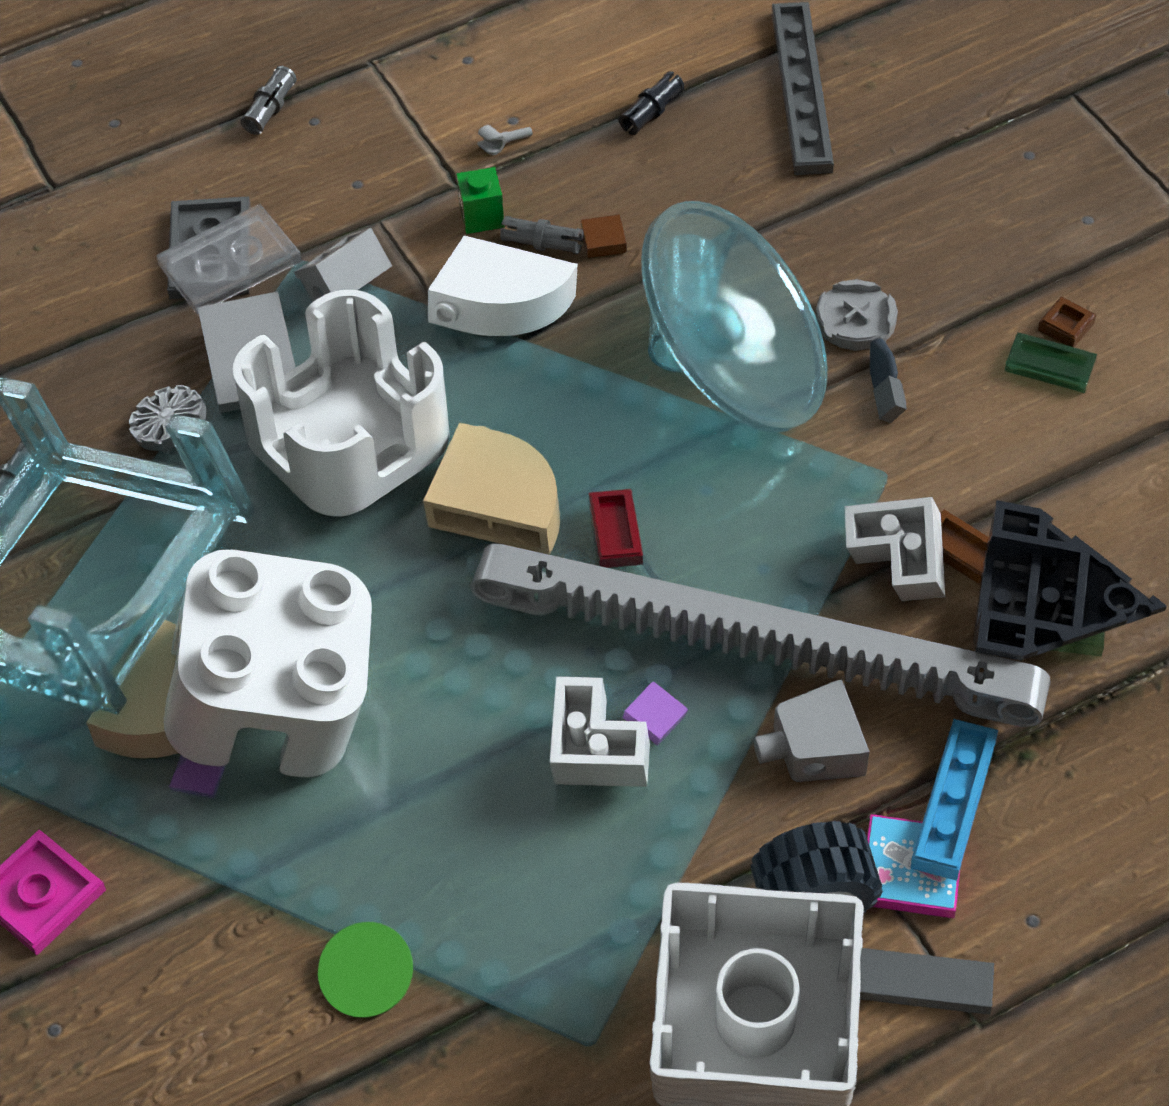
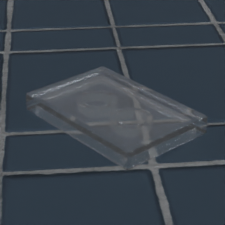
M261 204L156 255L158 265L196 314H199L198 307L221 303L302 262L300 251Z

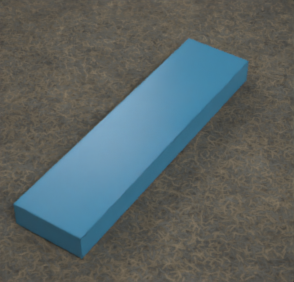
M953 719L914 849L910 869L957 881L997 741L998 730Z

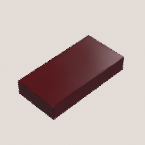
M631 489L590 492L588 503L599 566L614 568L643 565V551Z

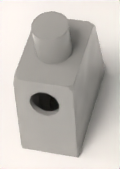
M842 679L780 703L775 707L774 732L753 738L755 753L759 763L762 764L784 758L790 777L796 782L860 777L867 774L869 749Z

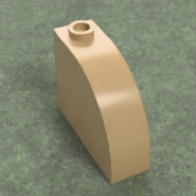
M459 423L423 500L428 527L550 555L559 533L560 510L556 480L549 463L533 446L520 438L491 430L485 426Z
M154 616L86 723L96 747L132 758H158L178 753L170 744L164 730L166 699L176 661V655L171 654L176 628L175 623Z

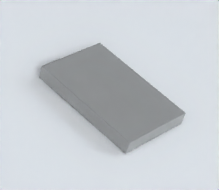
M278 291L198 307L220 413L240 409L233 375V363L238 352L256 337L266 335L279 348L284 375L296 368Z

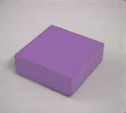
M653 681L625 710L622 718L626 721L646 722L649 740L658 746L684 719L688 708Z
M181 755L169 786L170 791L215 800L227 764L224 766L204 765L193 762Z

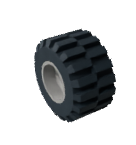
M841 821L818 822L791 829L774 837L773 840L759 848V852L754 854L752 864L750 865L756 889L854 896L862 901L864 907L863 914L878 902L877 899L883 892L882 883L867 836L861 828H856V825L851 823H841Z

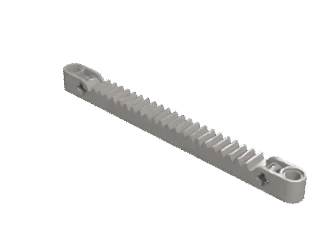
M491 544L485 547L470 586L472 593L486 603L526 613L545 615L563 606L567 607L569 618H573L579 611H584L586 622H590L596 615H601L603 626H607L615 618L618 619L619 629L624 630L631 622L635 623L636 633L641 634L648 626L652 627L653 637L658 638L667 630L670 632L672 642H676L684 634L687 635L688 645L693 646L699 638L704 639L705 649L710 650L716 642H719L722 645V652L724 654H728L736 646L739 647L740 657L745 658L751 650L756 651L757 661L763 662L771 654L774 656L776 666H780L788 658L791 659L793 670H798L805 662L809 664L811 674H815L821 666L826 667L828 678H833L839 670L844 671L845 682H851L856 675H861L863 686L868 687L875 678L879 679L880 688L886 691L891 683H896L898 693L901 695L909 687H914L916 698L919 699L927 691L933 693L934 702L939 703L945 695L952 696L956 706L964 713L1020 727H1032L1042 721L1051 682L1050 676L1046 671L1032 664L504 544ZM534 593H538V601L535 600ZM984 668V673L979 672V669ZM973 695L978 696L977 702H973Z

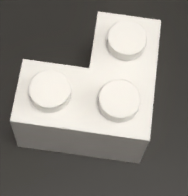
M932 497L845 506L846 548L856 564L891 561L892 586L901 601L945 597L941 514Z
M556 677L550 766L555 784L647 787L650 749L647 723L638 721H605L607 700L603 678Z

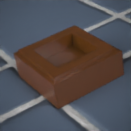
M620 214L581 220V229H583L584 233L583 240L588 258L627 253V242Z
M1061 296L1040 320L1038 331L1073 349L1094 325L1096 314Z

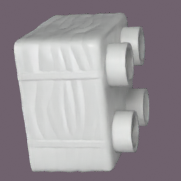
M673 883L668 885L663 895L661 942L655 995V1020L652 1029L653 1042L650 1058L653 1095L657 1103L661 1106H850L857 1078V1035L861 979L860 956L862 951L863 939L861 934L864 912L862 901L854 896L839 894L770 891L695 883Z

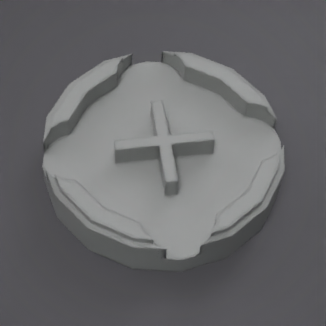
M856 279L834 284L833 289L826 294L824 291L818 300L815 319L819 332L827 341L840 348L858 351L870 349V343L875 339H883L886 342L894 333L898 311L894 298L890 294L887 296L882 292L879 285Z

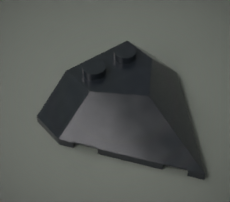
M996 501L980 582L973 634L975 652L1021 661L1165 611L1167 605L1154 595L1148 598L1130 584L1132 578L1076 535L1070 538L1052 524L1054 518L1041 508Z

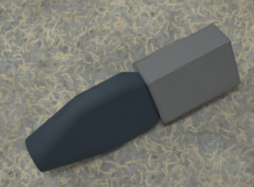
M875 339L870 343V375L879 419L892 423L907 409L903 385L897 379L898 370L893 353L883 339Z

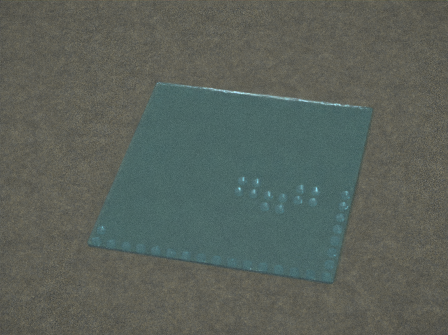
M304 260L295 263L275 291H278L295 367L304 363L311 355L305 312L307 307L314 301L309 296L301 280L297 279L294 274L297 269L308 263ZM368 283L359 289V291L369 293L378 298L391 312L397 356L405 368L408 369L407 352L422 342H426L439 355L443 365L450 432L448 446L459 423L485 426L491 430L513 435L529 443L549 463L556 480L560 510L559 533L550 555L599 566L588 495L590 492L631 489L643 551V565L609 569L819 616L850 556L846 548L845 506L877 503L887 485L888 476L884 471L513 336L477 335L429 323L428 305ZM212 378L200 394L207 411L201 428L186 442L170 449L160 450L1 668L0 786L334 935L356 923L376 922L384 924L400 934L407 943L413 959V970L584 1046L594 1045L598 1041L662 917L663 895L666 888L670 884L680 883L753 742V738L756 737L792 667L791 659L786 658L780 666H776L774 656L769 654L763 662L757 661L756 651L753 650L745 658L740 657L739 647L736 646L728 654H724L721 643L716 642L710 650L705 649L704 639L699 638L693 646L688 645L687 635L684 634L676 642H672L670 632L667 630L658 638L653 637L652 627L648 626L641 634L636 633L635 623L631 622L624 630L619 629L618 619L615 618L607 626H603L601 615H596L590 622H586L584 611H579L573 618H569L567 607L560 606L554 612L536 615L486 603L472 593L470 586L485 547L500 543L428 527L423 500L446 450L436 461L363 510L348 516L324 515L309 508L254 454L247 442L241 409L220 413ZM219 550H239L328 563L352 572L367 588L372 607L367 690L345 753L340 762L330 771L313 777L285 775L280 772V758L286 733L257 728H242L237 732L229 762L223 766L214 794L208 795L169 787L174 772L187 760V758L179 753L158 758H132L106 751L94 745L86 722L154 616L177 624L188 574L193 565L203 556ZM534 593L535 600L538 601V593ZM556 677L603 678L607 700L605 721H626L622 718L625 710L653 681L688 708L684 719L658 746L649 740L647 787L555 784L550 766Z

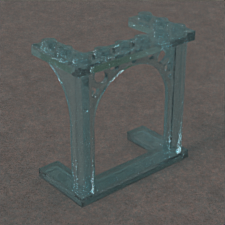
M0 377V405L31 456L0 497V566L62 481L193 511L139 591L126 606L107 621L86 631L74 614L37 605L27 620L38 635V641L12 636L0 628L1 682L7 683L18 691L24 692L29 689L43 693L49 699L57 702L62 701V699L75 702L92 712L103 710L118 715L128 701L120 686L183 595L187 577L193 565L203 556L212 552L233 520L247 524L256 510L211 422L174 414L165 426L187 468L182 469L68 443L35 384Z

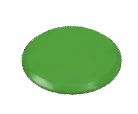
M376 922L356 923L339 931L325 946L318 965V981L327 1001L341 1013L357 1018L378 1016L392 1009L406 994L413 975V959L405 940L392 928Z

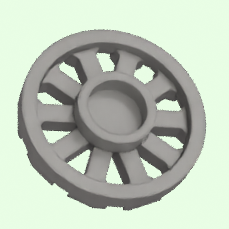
M179 385L174 389H170L168 386L154 391L155 395L142 399L136 406V412H132L129 418V430L136 443L147 450L159 451L176 447L194 436L203 425L207 411L201 396L195 389L191 390L187 386Z

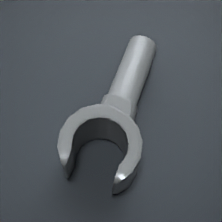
M485 125L478 131V134L485 140L478 142L477 145L488 154L497 155L502 151L506 143L532 136L531 127L499 133L492 126Z

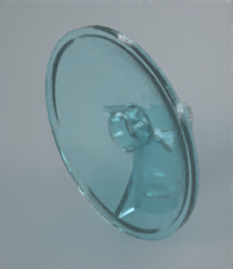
M700 201L680 202L667 208L650 224L642 246V277L649 304L648 354L650 359L657 366L665 370L684 372L712 403L732 418L747 426L766 432H785L802 425L814 416L822 404L826 392L828 369L825 345L818 321L795 275L767 240L733 213L719 206Z

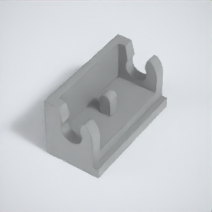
M370 227L349 234L297 269L294 274L297 279L301 280L311 299L315 301L323 296L319 288L323 291L324 295L339 290H359L392 267Z

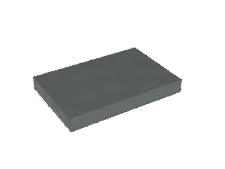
M249 196L171 201L167 286L169 299L244 295L250 293L251 204Z

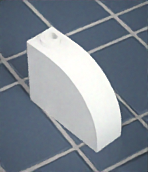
M463 236L428 289V322L485 336H511L538 330L556 321L570 307L576 297L578 264Z

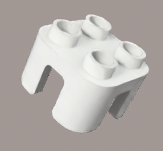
M359 290L334 291L318 298L307 307L305 315L311 355L304 363L285 375L283 374L279 348L266 335H260L247 343L238 352L233 363V375L249 447L309 508L329 516H348L368 507L436 461L446 450L450 439L443 365L439 355L426 342H422L407 352L408 369L405 368L397 356L391 312L378 298Z
M219 550L199 559L193 565L187 577L172 642L171 654L176 655V661L166 699L164 730L173 748L183 757L193 762L211 766H224L229 762L238 730L242 728H257L286 733L281 749V773L296 777H313L333 769L345 753L367 690L372 607L369 592L363 582L352 572L337 565L239 550Z

